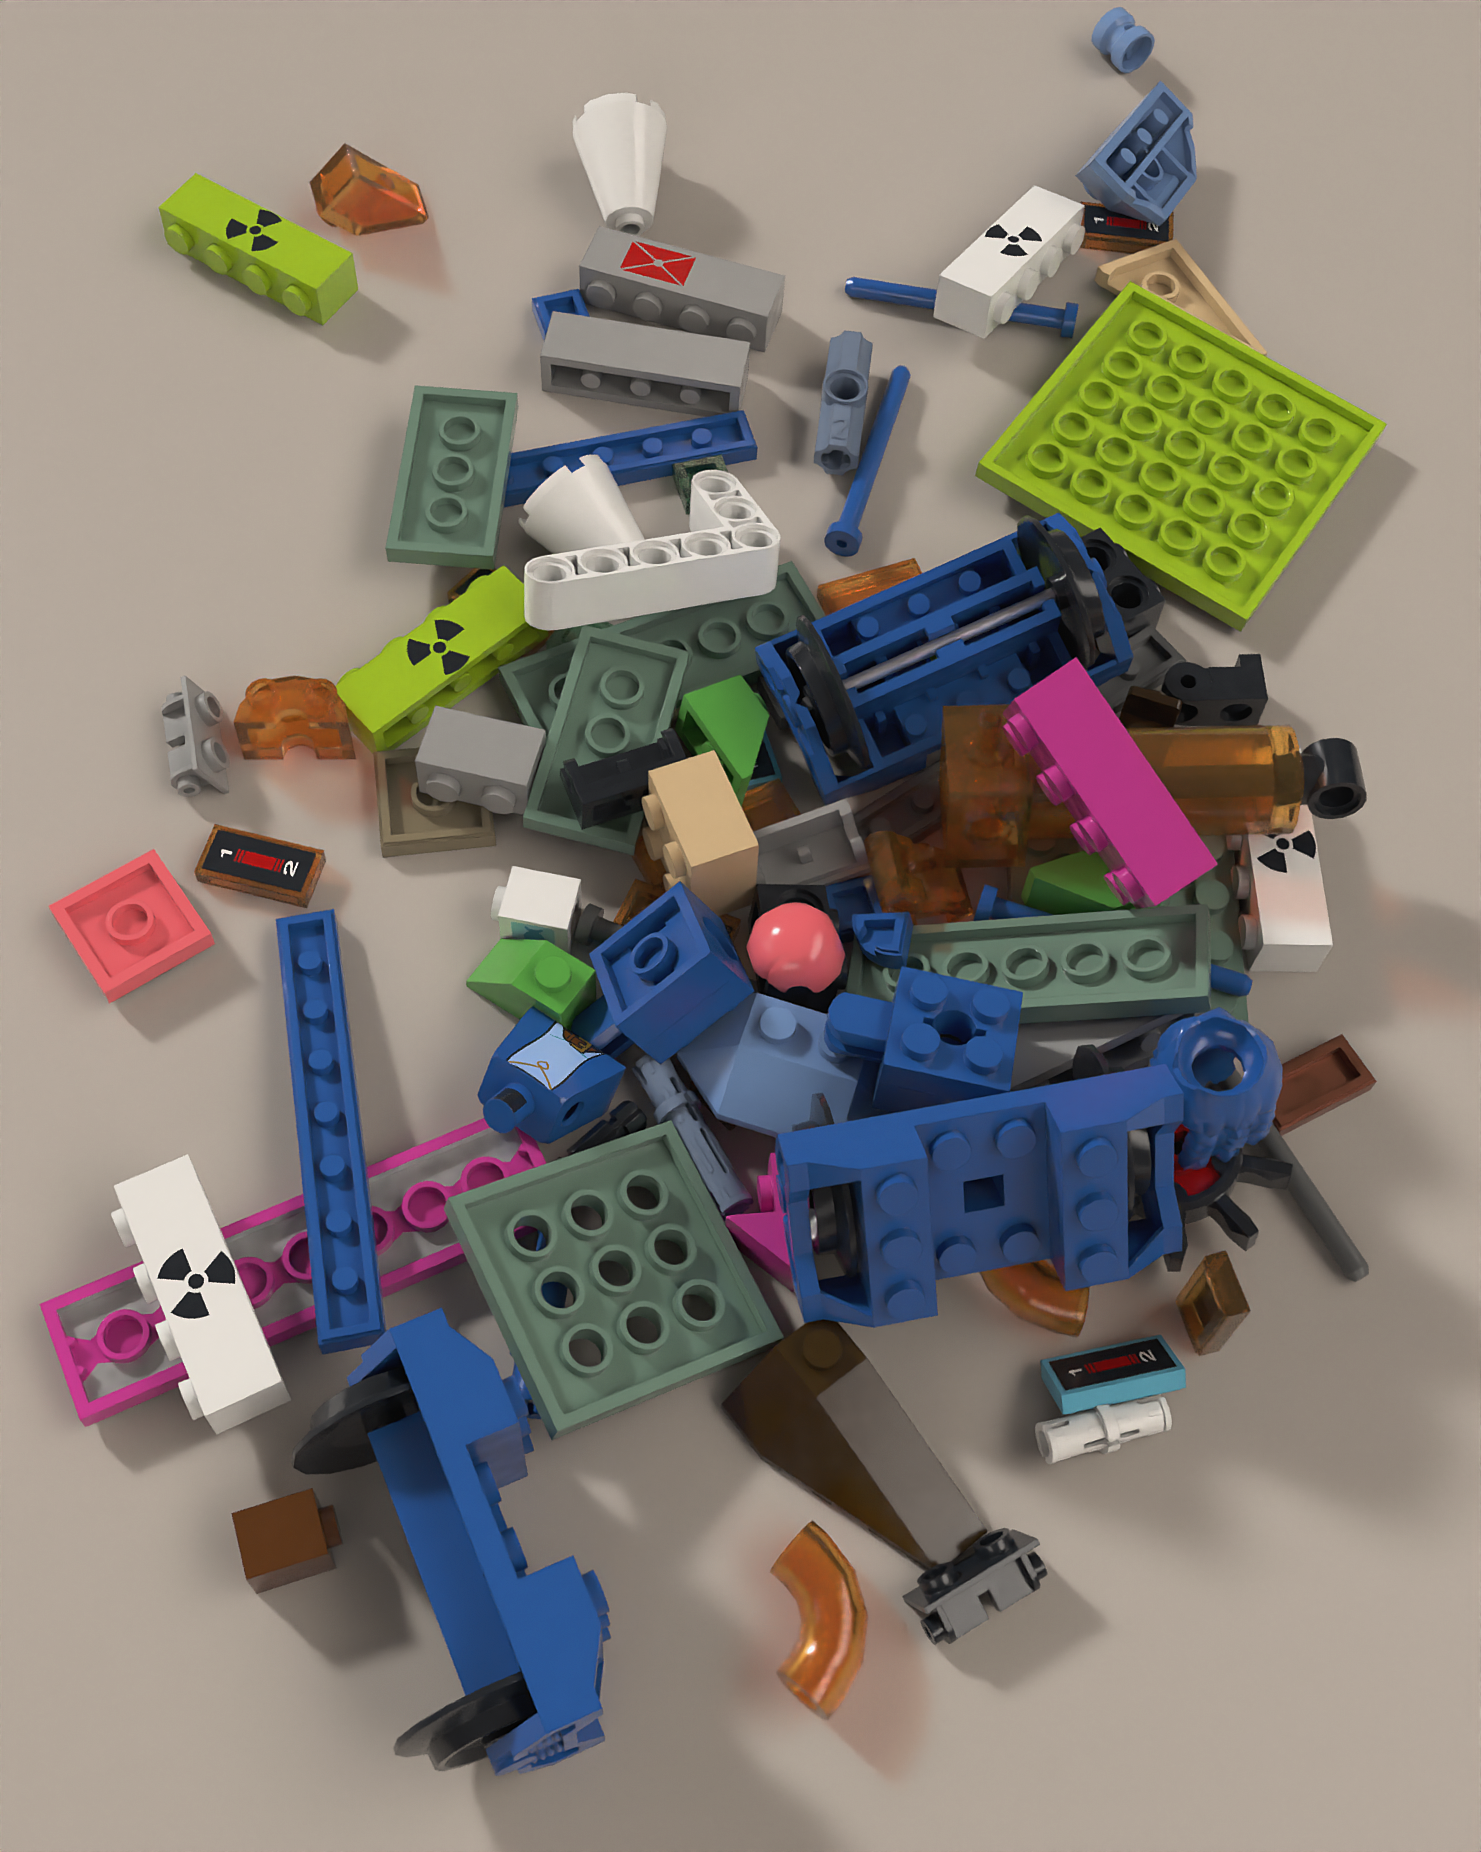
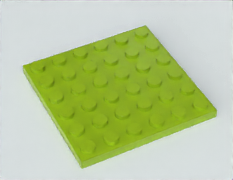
M1130 281L979 461L975 476L1045 518L1060 513L1076 529L1080 537L1101 527L1114 543H1118L1124 548L1128 558L1144 576L1241 632L1379 440L1387 423Z

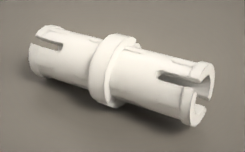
M1161 1394L1112 1405L1103 1404L1095 1406L1094 1409L1084 1410L1066 1417L1041 1421L1035 1426V1435L1042 1457H1045V1462L1051 1465L1087 1452L1099 1450L1103 1454L1118 1451L1122 1443L1169 1431L1172 1419L1166 1399L1161 1397Z

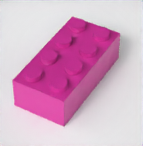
M1077 657L1015 698L1003 712L1008 721L1007 724L1002 726L1007 739L1020 756H1024L1028 752L1031 754L1042 770L1036 776L1041 789L1055 806L1063 802L1076 820L1075 823L1070 825L1071 832L1088 855L1098 852L1110 870L1103 877L1121 904L1125 905L1131 902L1136 909L1155 907L1218 865Z

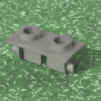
M187 676L180 677L182 692L169 694L161 708L166 743L171 747L185 743V745L168 752L171 785L178 789L179 795L184 797L198 795L201 792V787L209 783L222 793H229L226 769L230 765L227 750L222 743L220 722L223 720L222 708L211 692H205Z

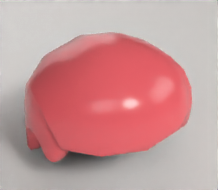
M806 903L782 904L763 914L755 921L746 946L754 972L783 993L795 986L807 987L814 993L823 991L840 975L845 957L841 940L830 917Z

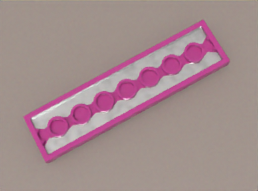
M482 1118L367 1167L383 1298L468 1261L443 1209L447 1199L547 1164L534 1138L517 1127L508 1133H499L493 1130L486 1123L485 1119ZM303 1194L220 1228L269 1347L317 1327ZM531 1226L518 1227L514 1230L515 1239L517 1240L531 1234L538 1229ZM143 1261L39 1304L78 1417L85 1427L179 1387L178 1383L189 1378L182 1358L180 1357L170 1362L158 1336L155 1325L165 1321L166 1317L159 1300L147 1304L133 1271V1268L143 1264Z

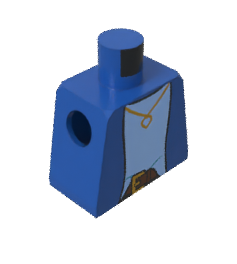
M532 1006L495 1050L477 1096L480 1103L484 1105V1119L493 1130L499 1133H508L517 1127L539 1143L550 1144L603 1116L608 1111L626 1067Z

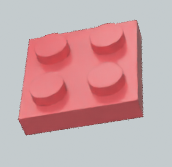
M154 849L48 906L56 922L109 1004L215 945L211 932Z

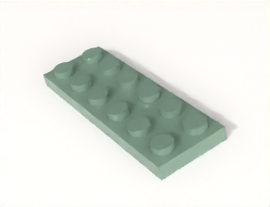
M793 561L778 566L776 586L769 593L642 615L603 630L690 652L689 663L676 705V709L681 707L683 695L740 674L749 686L758 683V677L762 676V673L756 662L755 647L796 630L798 616L804 615L810 622H814L826 615ZM578 638L498 667L499 680L522 724L544 729L546 741Z
M1208 904L915 925L913 926L906 967L1023 992L1019 1024L1206 1013L1211 1010V919ZM854 933L846 992L892 1002L900 970L880 966L868 959L861 951Z

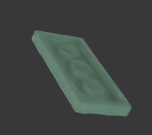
M415 385L385 547L388 562L494 570L518 414L517 393Z
M587 625L582 626L523 815L524 828L634 856L645 818L644 811L581 830L561 780L560 769L564 768L563 761L575 758L578 766L656 743L657 739L662 738L661 731L669 729L672 723L689 663V651Z

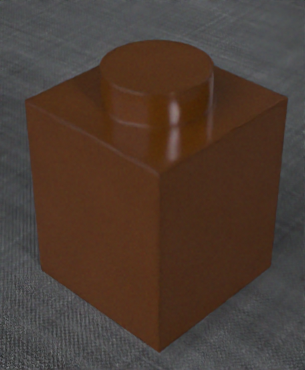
M313 1488L231 1513L245 1577L256 1594L336 1569L332 1548L343 1544L339 1522L333 1504L322 1507Z

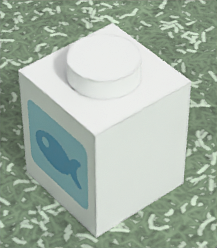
M512 866L507 886L497 887L492 902L491 919L499 921L500 938L547 940L570 954L582 910L581 879Z

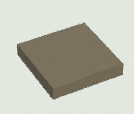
M419 748L373 752L380 844L383 858L496 846L493 812L484 806L458 800L453 802L440 801L427 793L419 791L415 765Z

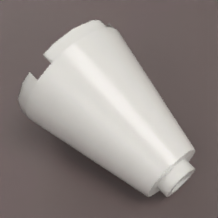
M607 94L590 100L585 104L584 114L579 119L575 115L572 121L573 139L606 227L640 236L652 226L667 134L666 117L658 103L651 99L649 106L637 102L636 94Z
M598 455L580 457L579 459L585 466L571 473L566 465L553 473L526 501L523 509L528 513V519L519 518V524L526 534L553 554L645 540L607 464Z

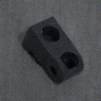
M1239 654L1234 667L1203 668L1198 664L1190 662L1177 663L1170 667L1165 674L1160 690L1167 696L1183 702L1175 724L1180 726H1258L1268 701L1261 654Z

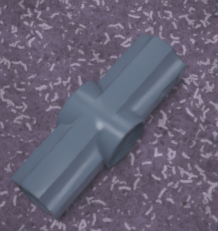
M844 330L841 335L830 339L814 452V464L822 467L826 474L843 476L845 472L857 469L873 348V343L867 341L861 332Z

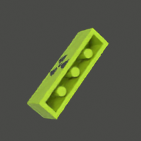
M197 173L158 207L167 244L176 252L187 254L208 265L216 273L225 274L248 286L254 293L265 295L281 303L296 315L305 316L324 325L358 291L353 253Z
M503 565L489 576L483 575L474 580L464 594L447 606L435 608L428 614L421 625L407 635L392 639L385 645L379 655L364 666L353 668L346 672L340 678L337 685L331 689L338 718L372 754L373 752L395 750L429 724L435 706L452 708L498 674V667L514 662L549 636L547 630L537 629L525 621L524 584Z

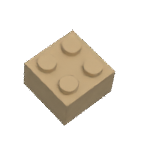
M715 750L648 771L649 795L642 797V806L649 826L642 828V834L649 856L653 861L661 859L667 874L663 875L665 891L667 892L681 881L717 916L752 905L756 889L759 844Z

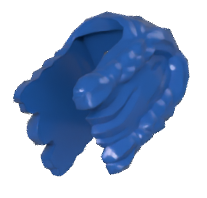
M1221 1007L1171 1024L1160 1036L1157 1048L1153 1051L1154 1057L1150 1059V1066L1166 1064L1184 1093L1182 1124L1189 1129V1132L1182 1145L1183 1150L1178 1155V1163L1183 1170H1200L1207 1166L1212 1156H1215L1223 1163L1228 1162L1232 1157L1238 1156L1240 1148H1243L1245 1143L1254 1146L1260 1140H1264L1270 1133V1127L1273 1125L1272 1120L1276 1116L1274 1112L1276 1110V1102L1282 1088L1283 1071L1274 1042L1260 1029L1253 1027L1244 1020H1237ZM1235 1057L1241 1062L1244 1076L1242 1082L1232 1090L1217 1092L1204 1088L1208 1081L1217 1084L1230 1077L1236 1069L1233 1062Z

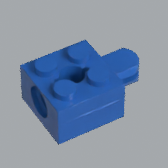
M679 881L589 953L604 995L575 1017L571 1031L613 1059L635 1043L660 1065L677 1051L689 1045L695 1037L727 1012L732 1011L741 1001L754 992L722 919Z
M901 966L892 1002L847 992L841 993L833 999L824 1027V1041L828 1049L833 1053L880 1063L872 1108L898 1113L1008 1093L1011 1088L1023 992ZM940 1034L953 1035L958 1037L960 1042L948 1037H940Z

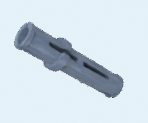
M648 1054L640 1058L635 1063L637 1066H634L632 1071L652 1101L655 1108L653 1116L657 1124L672 1121L723 1221H726V1217L729 1215L744 1213L750 1208L749 1205L753 1204V1198L738 1178L731 1162L700 1112L702 1104L694 1091L687 1090L669 1058L661 1065Z

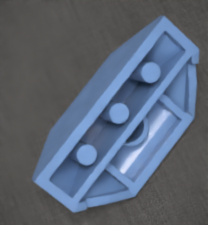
M1160 81L1107 137L1075 176L1083 183L1086 192L1092 198L1099 200L1108 210L1160 226L1197 180L1195 146L1190 130L1193 128V114Z
M750 994L732 1011L727 1012L695 1037L689 1045L677 1052L678 1061L684 1070L687 1069L696 1088L717 1119L776 1138L777 1134L792 1132V1125L809 1120L812 1094L814 1093L824 1094L830 1107L834 1124L893 1113L872 1108L879 1062L833 1053L828 1049L824 1041V1027L827 1021V1014L763 994Z

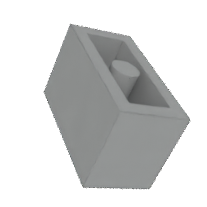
M435 706L415 759L419 791L444 802L458 800L484 806L489 811L497 814L516 813L524 815L546 744L545 730Z

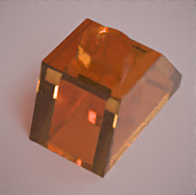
M346 143L341 146L309 182L316 204L315 209L319 217L332 227L339 226L356 236L421 225L429 218L418 184Z

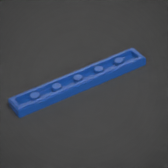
M740 410L514 452L511 454L504 507L525 504L535 490L563 466L566 465L571 473L585 466L579 459L585 455H598L607 464L614 480L620 486L756 460L758 447L745 412Z

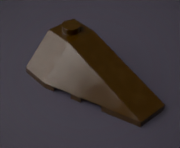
M822 1319L802 1325L777 1344L721 1404V1409L762 1460L779 1471L782 1468L812 1488L813 1494L830 1505L833 1502L866 1524L870 1532L928 1570L941 1563L953 1562L988 1532L869 1359L836 1321Z

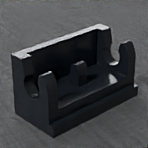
M673 728L661 731L662 738L657 739L656 743L578 766L575 758L563 761L564 768L560 769V777L581 830L643 811L642 797L649 795L648 771L687 759Z

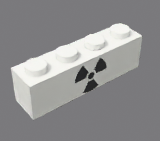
M1034 185L939 275L933 317L985 339L1000 323L1005 324L1009 320L1013 310L1023 300H1029L1033 296L1037 286L1047 276L1052 277L1056 273L1060 263L1069 254L1074 255L1078 251L1085 235V227L1081 226L1085 205Z
M1235 748L1227 765L1293 763L1295 755L1302 752L1300 748ZM1293 796L1217 798L1220 803H1225L1227 817L1223 828H1225L1228 850H1234L1235 865L1231 869L1234 898L1239 899L1241 915L1238 919L1241 947L1242 950H1246L1249 971L1317 972L1332 948L1333 941L1312 813L1308 809V805H1297Z
M187 1154L114 1185L122 1208L111 1212V1215L125 1248L137 1244L144 1263L134 1267L133 1271L147 1304L159 1300L166 1317L165 1321L156 1324L155 1327L170 1362L180 1357L183 1360L189 1378L178 1383V1386L192 1419L196 1420L205 1416L217 1435L291 1401V1397L189 1155Z

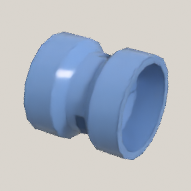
M1117 7L1108 11L1099 20L1093 30L1091 41L1093 46L1102 54H1110L1112 64L1126 74L1138 69L1148 59L1154 48L1155 39L1145 27L1135 25L1134 17L1126 9Z

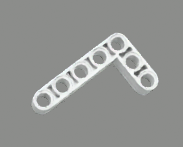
M705 470L697 473L692 478L689 516L691 532L540 556L527 562L524 567L525 621L537 629L547 631L561 630L763 595L771 592L776 586L781 536L735 476L725 471Z

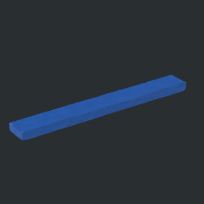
M334 909L276 919L317 1336L322 1355L371 1346L387 1331L338 922Z

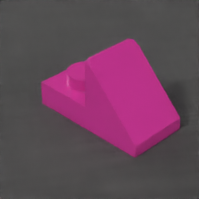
M770 1153L767 1175L757 1176L760 1213L729 1215L726 1217L725 1226L728 1228L741 1253L791 1292H795L783 1227V1217L787 1213L783 1214L778 1197L776 1175H779L776 1165L775 1153Z

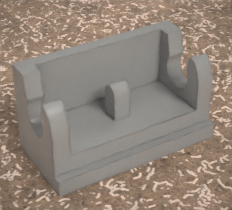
M847 798L753 831L759 844L756 885L795 884L826 886L871 872L861 836L859 837Z

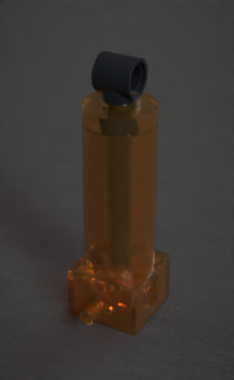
M1010 704L943 706L938 782L944 868L1025 867L1028 840L1076 839L1070 829V825L1075 823L1076 820L1063 802L1055 806L1048 799L1036 779V776L1042 770L1029 752L1024 756H1020L1003 732L1002 726L1008 723L1003 712ZM1290 725L1126 729L1199 836L1293 833L1296 827L1301 805H1308L1310 812L1319 818L1338 819L1356 813L1367 801V792L1357 748L1346 739H1321L1310 744L1300 753L1295 730Z

